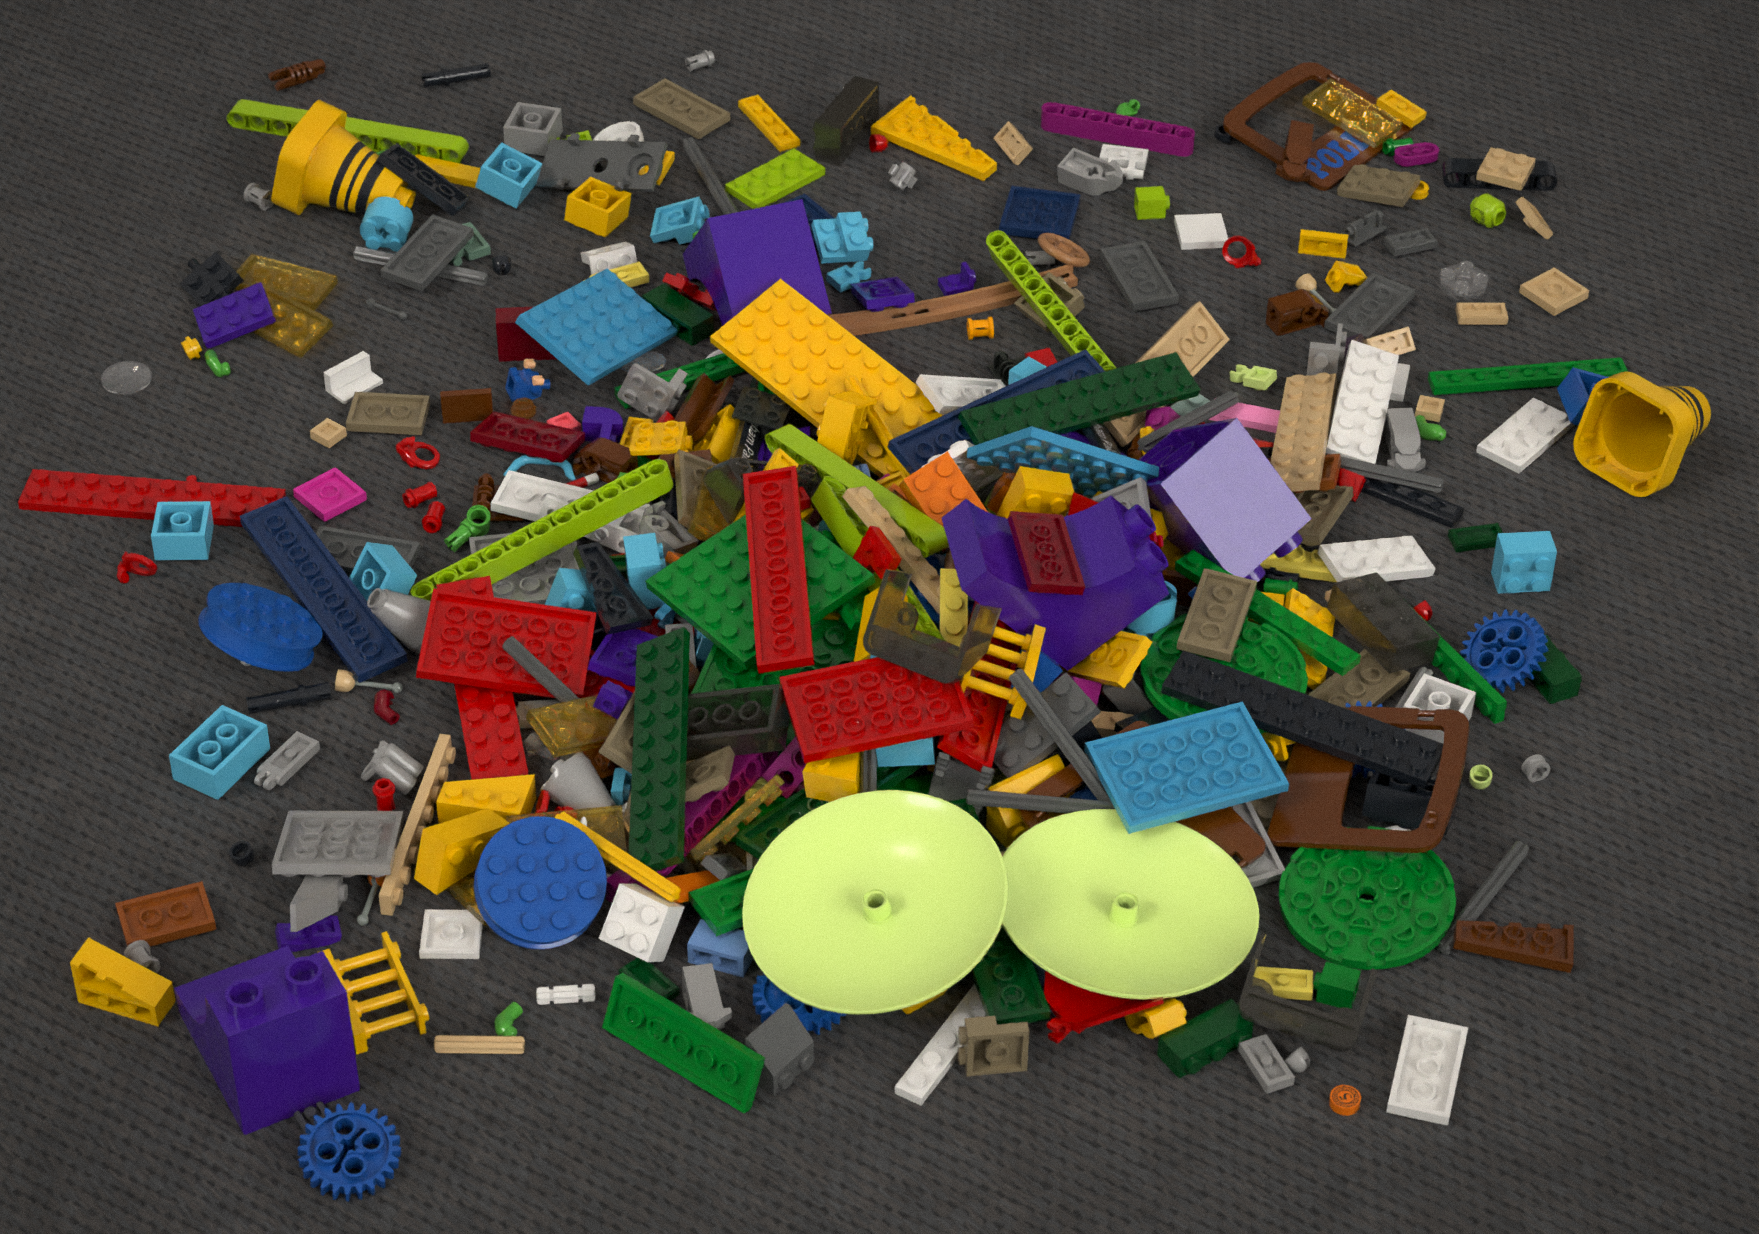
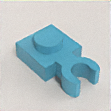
M863 261L855 263L852 268L845 265L828 272L827 282L841 293L850 289L852 283L869 279L871 277V268L864 269Z

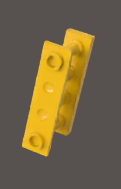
M982 607L979 616H973L968 632L973 633L964 669H959L957 673L963 693L966 687L1009 700L1008 703L1013 705L1010 716L1021 720L1027 703L1015 687L1009 689L970 676L971 670L974 669L1010 681L1009 676L1015 671L975 658L976 651L1017 664V667L1023 669L1033 683L1046 628L1035 624L1032 634L1026 633L1024 636L984 623L987 609ZM982 633L1022 646L1021 649L1026 652L1018 653L979 640Z
M387 931L381 933L382 949L340 961L338 958L334 960L330 948L323 950L347 992L356 1055L367 1052V1039H370L371 1035L415 1022L420 1035L426 1033L425 1021L429 1020L427 1008L424 1003L419 1004L400 962L401 953L398 943L396 941L391 942ZM383 960H387L391 968L353 981L342 979L344 972ZM394 980L397 981L400 990L361 1002L357 1000L352 1001L351 999L355 992ZM405 1001L409 1008V1011L370 1023L366 1021L361 1022L360 1020L363 1013Z

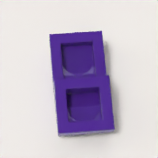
M330 915L298 932H291L290 923H277L275 930L278 949L288 946L291 952L327 946L341 941L342 938L337 915Z

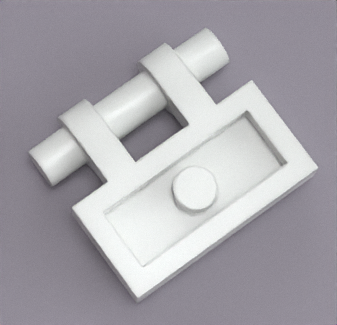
M1103 144L1100 159L1108 162L1112 159L1117 161L1126 180H1134V178L1143 179L1149 149Z

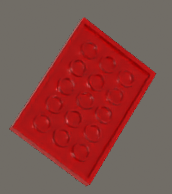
M433 588L416 678L555 698L503 649V643L513 636L583 701L597 612Z
M945 643L779 677L780 687L804 763L974 728L972 715Z

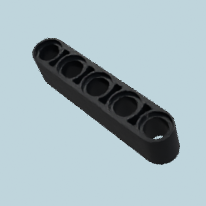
M1449 158L1442 164L1443 183L1448 188L1516 190L1476 180L1477 171L1484 159ZM1535 161L1534 168L1522 190H1553L1557 185L1554 164L1548 161Z

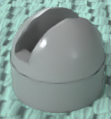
M1302 1046L1284 1060L1288 1068L1295 1073L1304 1072L1310 1065V1058Z

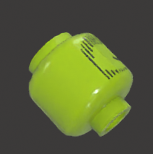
M1488 193L1474 198L1470 204L1471 218L1486 228L1498 226L1505 219L1506 210L1504 203Z

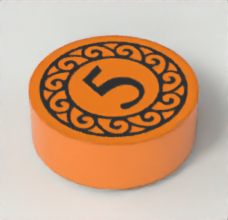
M1339 1085L1332 1089L1329 1105L1335 1113L1348 1116L1355 1114L1359 1110L1361 1095L1357 1089L1349 1085Z

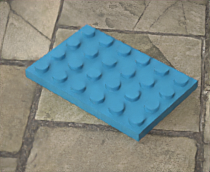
M608 268L520 314L515 322L588 386L668 341L678 332L670 320L661 315L650 303L641 298Z
M1033 426L969 447L967 450L968 459L977 461V464L980 466L997 467L998 471L1003 473H1017L1020 466L1067 473L1070 475L1074 492L1081 493L1082 496L1089 499L1098 491L1104 493L1140 477L1147 483V480L1157 478L1159 475L1158 466Z
M1243 702L1085 743L1084 751L1096 768L1098 777L1128 834L1288 791L1289 788L1288 780Z

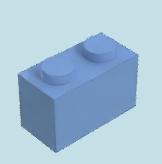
M700 919L687 943L689 963L696 965L712 963L714 970L739 977L745 976L753 960L744 930L735 929L716 936L703 919Z

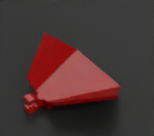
M1047 971L1045 972L1044 995L1049 1008L1056 1015L1055 1018L1047 1023V1028L1053 1031L1048 1034V1039L1057 1044L1072 1030L1080 1034L1087 1027L1164 1004L1163 997L1158 999H1131L1096 993L1072 985Z

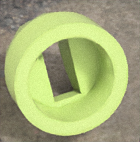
M1485 765L1472 767L1469 774L1470 784L1478 790L1487 788L1492 781L1491 769Z

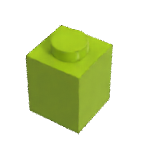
M1163 186L1135 188L1134 209L1137 220L1165 218L1166 209H1170L1169 195H1165Z

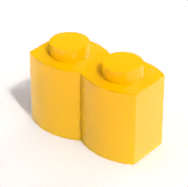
M1174 997L1163 998L1164 1004L1126 1015L1125 1019L1133 1033H1143L1146 1037L1153 1039L1186 1024V1009L1183 1003Z

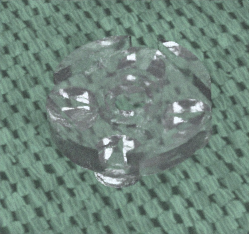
M1462 261L1460 264L1448 266L1440 271L1439 287L1443 293L1450 297L1456 298L1457 295L1464 297V300H1472L1481 297L1486 291L1488 276L1479 268L1474 267V264L1470 261Z

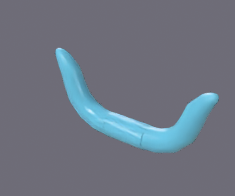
M527 455L515 459L503 474L506 476L508 470L516 472L520 467L527 464L555 465L564 470L567 478L572 481L576 480L572 466L567 460L554 463L549 461V459L528 457Z

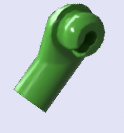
M208 350L205 353L206 363L217 377L227 376L231 373L229 363H220L214 350Z

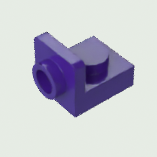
M966 262L961 263L960 274H951L938 278V286L944 296L974 290V284L976 283L975 271L970 269Z
M608 680L601 687L593 707L618 719L633 693Z

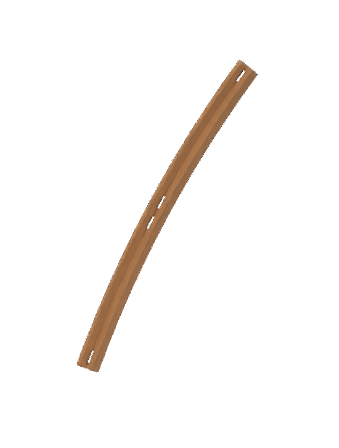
M1069 264L1039 273L1042 278L1048 272L1055 277H1064L1063 279L1070 288L1078 285V278L1073 274V266ZM1008 281L967 292L908 303V306L904 308L889 306L884 307V310L879 312L863 310L833 314L829 317L855 336L918 326L993 310L1014 304L1022 295Z

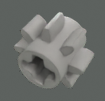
M901 162L899 166L893 164L888 172L892 176L889 182L903 191L906 186L912 189L918 180L914 177L916 170L904 162Z

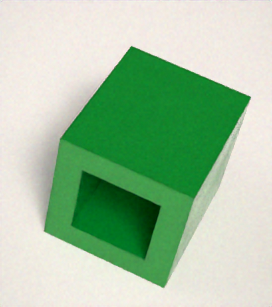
M1326 962L1322 973L1317 972L1314 979L1313 989L1317 990L1316 1002L1351 1011L1359 988L1361 970Z

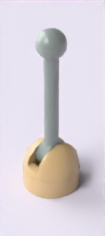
M1310 274L1302 275L1296 282V288L1311 292L1329 309V315H1331L1336 308H1332L1316 291V280Z
M340 669L337 671L335 691L349 692L355 685L389 689L394 693H400L403 689L402 684L399 682L394 684L370 681L358 683L352 672Z

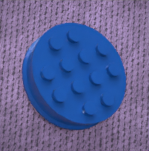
M247 583L219 584L209 591L207 595L208 606L201 611L198 623L203 634L216 647L230 656L241 660V664L245 666L254 665L268 670L298 671L312 663L314 658L313 648L322 639V628L305 608L294 602L290 597Z
M541 816L520 819L499 830L484 848L474 877L475 900L485 922L504 940L528 949L558 947L582 935L592 924L600 910L607 886L604 861L593 841L579 828L566 821Z

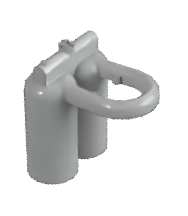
M382 740L379 742L378 748L373 750L372 753L374 755L362 772L361 779L367 781L376 773L382 778L390 779L394 783L395 788L406 795L415 785L416 778L424 766L395 744H388Z

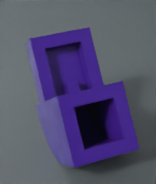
M585 406L582 420L585 441H594L602 437L620 443L623 435V420L620 414L605 407Z

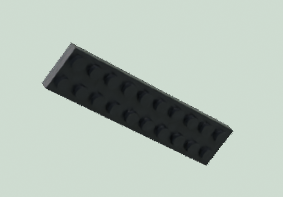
M1184 650L1162 684V694L1206 710L1243 702L1257 728L1424 789L1427 787L1441 760L1443 743Z

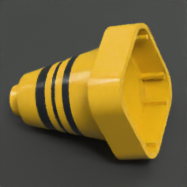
M317 100L293 128L283 144L278 158L271 201L273 204L297 215H300L309 203L364 215L369 203L371 204L378 197L395 198L400 201L399 204L404 208L407 206L411 209L416 192L408 188L407 182L378 162L377 158L379 155L345 129L347 119L345 111L322 100Z
M1633 372L1617 373L1600 380L1593 387L1574 437L1575 455L1586 469L1630 495L1636 497L1648 496L1666 488L1674 480L1685 450L1706 429L1710 422L1711 409L1709 402L1702 392L1690 386H1656Z

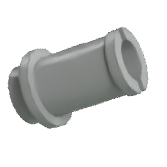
M703 50L701 54L685 58V64H690L687 67L690 72L705 66L711 67L715 63L712 51Z
M1025 251V258L1031 265H1048L1050 267V264H1055V258L1045 251Z

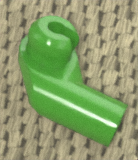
M1135 99L1122 103L1117 107L1116 114L1134 116L1140 108V103Z
M1422 415L1415 417L1422 439L1430 441H1442L1445 439L1446 430L1440 425L1427 423Z
M512 1002L496 1017L494 1023L498 1036H515L517 1034V1029L512 1024L523 1013L518 1003Z

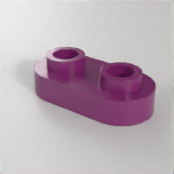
M1429 142L1399 146L1395 149L1394 161L1403 167L1433 163L1438 159L1439 147Z

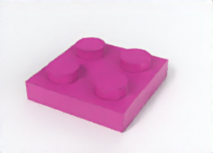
M336 467L293 489L294 497L323 522L367 500L366 492Z

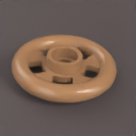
M1042 233L1039 235L1038 243L1040 247L1060 262L1078 268L1086 267L1090 263V257L1086 251L1071 240L1054 233Z

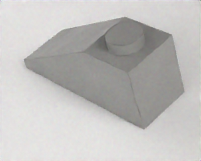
M306 874L290 903L291 932H298L339 910L342 902L347 900L348 886L343 884V876L325 875L314 877L311 874Z

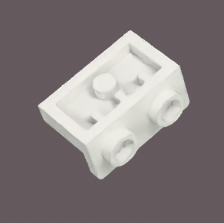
M628 242L581 252L582 262L590 266L591 275L607 268L611 270L637 262L634 245Z

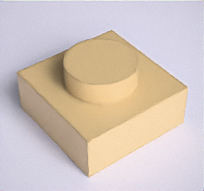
M1420 395L1415 417L1422 415L1426 420L1440 422L1445 399Z
M328 418L310 430L311 439L328 448H331L347 436L346 427Z

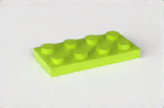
M793 148L725 184V191L752 209L766 207L825 175V167Z

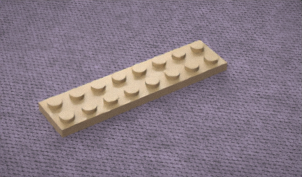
M1198 301L1136 363L1177 352L1192 377H1194L1230 339L1203 304ZM1146 411L1104 422L1103 424L1121 447H1123L1139 433L1141 428L1145 427Z
M1319 373L1308 376L1298 374L1286 378L1270 463L1292 492L1320 489L1337 388L1336 373Z

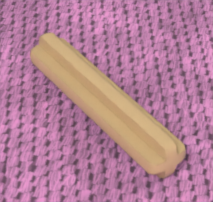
M437 1035L434 1040V1049L436 1053L523 1054L525 1039L523 1036Z

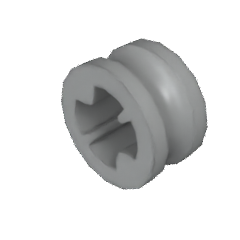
M1539 754L1527 758L1521 768L1531 782L1545 779L1551 770L1545 758Z

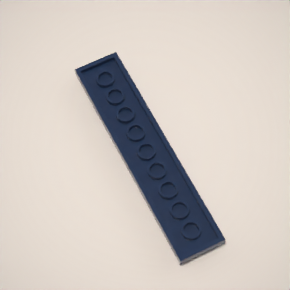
M1085 349L890 440L887 447L911 475L927 464L931 457L948 451L955 442L967 440L974 445L958 419L960 411L1105 372V370Z
M287 496L239 516L241 525L301 606L312 615L322 628L324 637L349 671L353 673L358 683L408 661L407 653L391 632L372 613L371 608L367 606L366 599Z

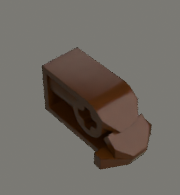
M1291 120L1285 144L1283 165H1277L1275 174L1293 182L1310 180L1311 171L1306 169L1314 124Z
M1300 289L1268 298L1266 324L1277 336L1316 325H1321L1324 328L1325 320L1329 317L1330 311L1311 292Z
M602 437L587 444L573 457L574 475L597 473L599 480L605 483H610L617 479L620 472L629 473L638 468L637 456L630 455L628 447Z

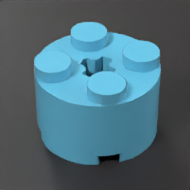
M378 197L367 206L360 225V233L366 242V246L375 250L379 249V247L390 248L392 251L398 252L407 241L413 223L412 211L407 206L404 208L399 204V200L392 197Z
M1165 581L1169 595L1126 626L1134 630V634L1148 637L1150 633H1156L1175 620L1177 590L1171 583Z

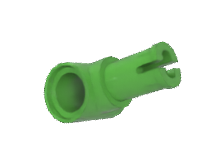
M482 505L472 506L467 512V517L460 523V527L444 539L447 547H451V550L456 552L469 540V537L486 535L490 529V511ZM479 518L484 520V522L477 524L473 520Z

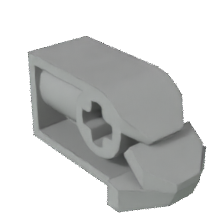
M1073 148L1057 166L1059 183L1089 195H1101L1105 191H1114L1123 182V172L1117 161L1112 159L1108 162L1076 148Z
M1387 409L1384 436L1391 460H1387L1386 466L1409 472H1416L1425 468V458L1421 459L1419 452L1421 444L1420 434L1413 409Z
M660 501L646 507L639 526L638 535L655 533L657 543H662L664 558L668 551L685 555L697 547L699 540L664 509L666 503Z
M713 964L682 967V994L686 1011L718 1030L724 1028L725 1022L732 1018L731 1007L723 1008Z

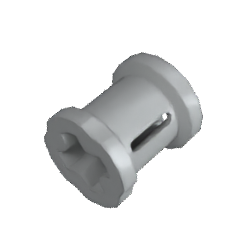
M251 183L246 187L243 195L246 202L255 203L264 211L273 206L271 201L272 191L261 189L257 183Z
M144 940L131 943L124 951V957L155 973H158L161 968L159 960L151 955V948Z

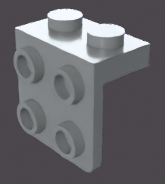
M1338 323L1335 344L1310 342L1307 376L1319 373H1336L1337 381H1341L1347 332H1342V323Z
M634 363L617 396L630 406L658 421L666 411L671 414L678 403L675 397L680 398L687 385L683 382L688 373L679 368L668 383L639 364Z

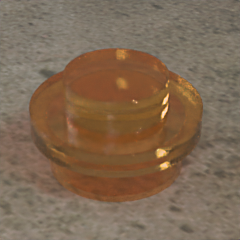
M519 398L513 402L511 414L512 416L530 419L536 414V406L529 398Z

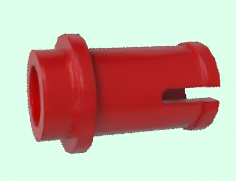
M428 482L413 490L411 488L406 489L405 493L402 494V499L408 508H417L420 503L437 497V490L432 482Z
M432 502V505H429L427 515L422 518V526L428 533H435L442 528L445 506L441 502Z
M387 778L378 779L373 786V794L377 799L378 811H393L392 809H395L393 797L395 785Z

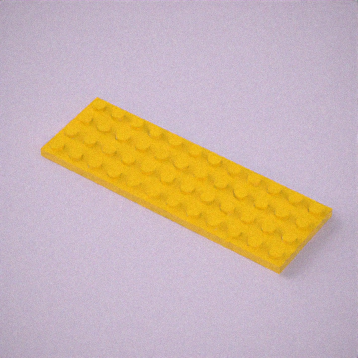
M779 279L710 336V342L817 428L823 420L825 400L830 395L848 391L844 386V379L850 375H855L869 397L878 400L876 408L895 438L943 416L934 409V406L924 396L919 386L782 279ZM868 424L866 430L861 429L856 444L860 445L856 459L862 464L866 463L868 468L880 478L887 473L892 475L899 472L871 426Z

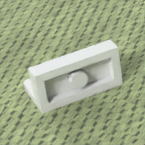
M364 351L324 372L326 391L343 404L352 401L355 392H368L383 384V379L371 371L370 356Z

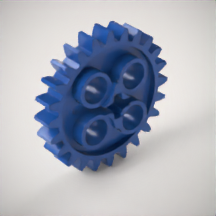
M1506 609L1501 617L1496 612H1493L1492 620L1484 616V624L1482 626L1477 623L1474 624L1477 629L1476 632H1467L1471 639L1462 641L1466 649L1461 650L1460 654L1494 689L1497 687L1501 693H1504L1506 686H1509L1514 691L1515 683L1518 682L1520 685L1525 686L1524 678L1528 677L1533 680L1534 676L1531 672L1533 670L1541 671L1542 669L1538 662H1545L1547 660L1542 654L1549 651L1545 645L1548 642L1547 637L1544 635L1545 631L1534 617L1530 618L1526 612L1520 615L1518 610H1515L1510 615Z
M764 973L763 976H757V984L753 985V1005L755 1006L756 1015H761L762 1023L785 1003L791 1006L807 1032L809 1033V1031L813 1030L817 1035H820L821 1027L830 1031L831 1022L840 1024V1016L847 1015L821 1010L807 1004L805 1008V1003L792 998L780 990Z
M350 1102L348 1110H343L342 1106L337 1104L335 1113L325 1108V1118L314 1115V1125H305L306 1134L300 1135L301 1146H298V1156H300L299 1168H304V1179L311 1178V1187L314 1188L321 1184V1195L331 1190L333 1192V1200H336L340 1193H344L346 1201L350 1200L351 1193H356L359 1200H361L365 1190L372 1196L375 1195V1185L384 1189L386 1187L385 1178H394L393 1169L399 1168V1159L397 1157L401 1156V1147L398 1146L400 1145L399 1135H394L395 1125L387 1126L388 1116L385 1115L377 1119L378 1109L375 1108L370 1113H366V1104H363L359 1111L354 1110L353 1102ZM343 1129L351 1131L347 1135H341L338 1132ZM362 1130H364L365 1132H363V1133L359 1136V1138H357L358 1134H359ZM368 1144L378 1145L375 1149L365 1148ZM324 1154L334 1155L331 1159L325 1160L321 1158ZM342 1165L340 1170L337 1173H334V1171H336L339 1168V1166ZM352 1168H358L361 1170V1172L357 1174H351L347 1171Z

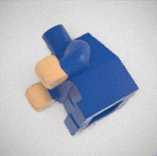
M524 359L523 370H517L516 367L509 368L505 389L512 403L526 402L541 397L542 389H550V380L542 378L543 376L539 375L538 372L531 370L536 366L534 359Z

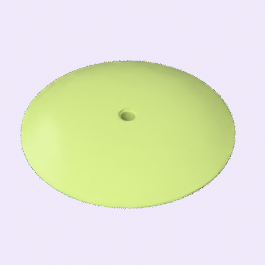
M900 790L871 791L842 797L826 803L796 820L782 831L762 854L753 869L744 895L742 913L745 938L751 955L766 977L780 990L802 1003L821 1010L855 1015L877 1014L907 1008L944 992L966 976L985 956L996 939L1005 918L1009 889L1007 871L999 848L989 832L969 813L952 803L927 794Z
M1115 809L1076 811L1048 819L1030 828L1019 836L1002 856L1007 871L1009 888L1008 904L1002 923L1006 933L1015 945L1042 969L1083 989L1104 995L1131 999L1170 998L1194 993L1210 987L1231 974L1243 963L1255 943L1259 928V908L1249 879L1232 857L1217 844L1193 829L1177 822L1128 834Z

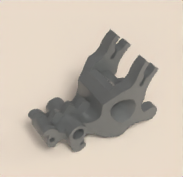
M939 752L928 795L945 801H953L966 798V793L969 789L988 791L995 769L983 766L980 773L953 756ZM973 805L977 817H979L984 806Z

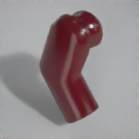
M379 690L374 697V713L388 724L393 725L400 718L399 714L390 708V705L393 703L390 700L394 699V694L389 690Z

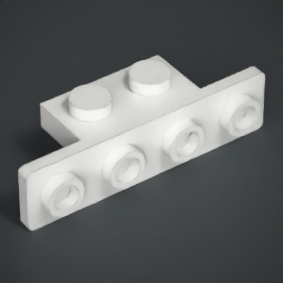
M580 491L574 501L587 494ZM547 494L543 501L540 517H544L569 503ZM626 514L584 537L599 542L620 553H625L623 537L638 534L621 527L626 520Z

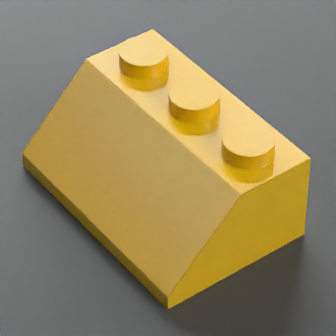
M731 404L717 413L706 435L693 443L692 450L710 449L712 462L725 467V472L740 420L732 418L735 408Z
M1057 754L988 787V791L1026 794L1065 767L1061 757ZM1075 790L1064 796V798H1069L1075 793ZM987 806L986 828L1006 848L1024 832L1029 830L1020 818L1019 809ZM1047 812L1051 818L1067 814Z

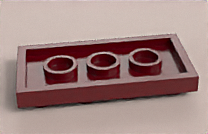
M492 412L470 432V441L480 443L485 447L493 446L502 448L507 452H519L526 454L528 457H540L549 459V461L559 463L565 461L585 442V432Z
M1010 511L1008 523L1028 591L1083 595L1085 584L1063 515Z

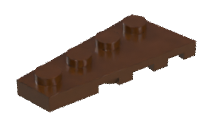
M1456 921L1453 949L1571 973L1573 967L1574 925L1564 924L1562 929L1551 928L1550 924L1539 923L1536 928L1522 927L1521 923L1509 922V925L1497 926L1494 922Z

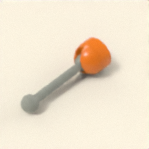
M368 875L367 879L372 888L362 914L357 917L359 925L365 926L368 923L369 910L377 889L382 887L386 875L382 877Z

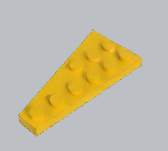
M911 95L871 126V134L884 135L889 142L982 181L997 170V162L983 151L975 150L971 147L969 140L966 138L961 139L955 129L938 116L929 114L928 108L924 105L919 106L916 104L915 98Z

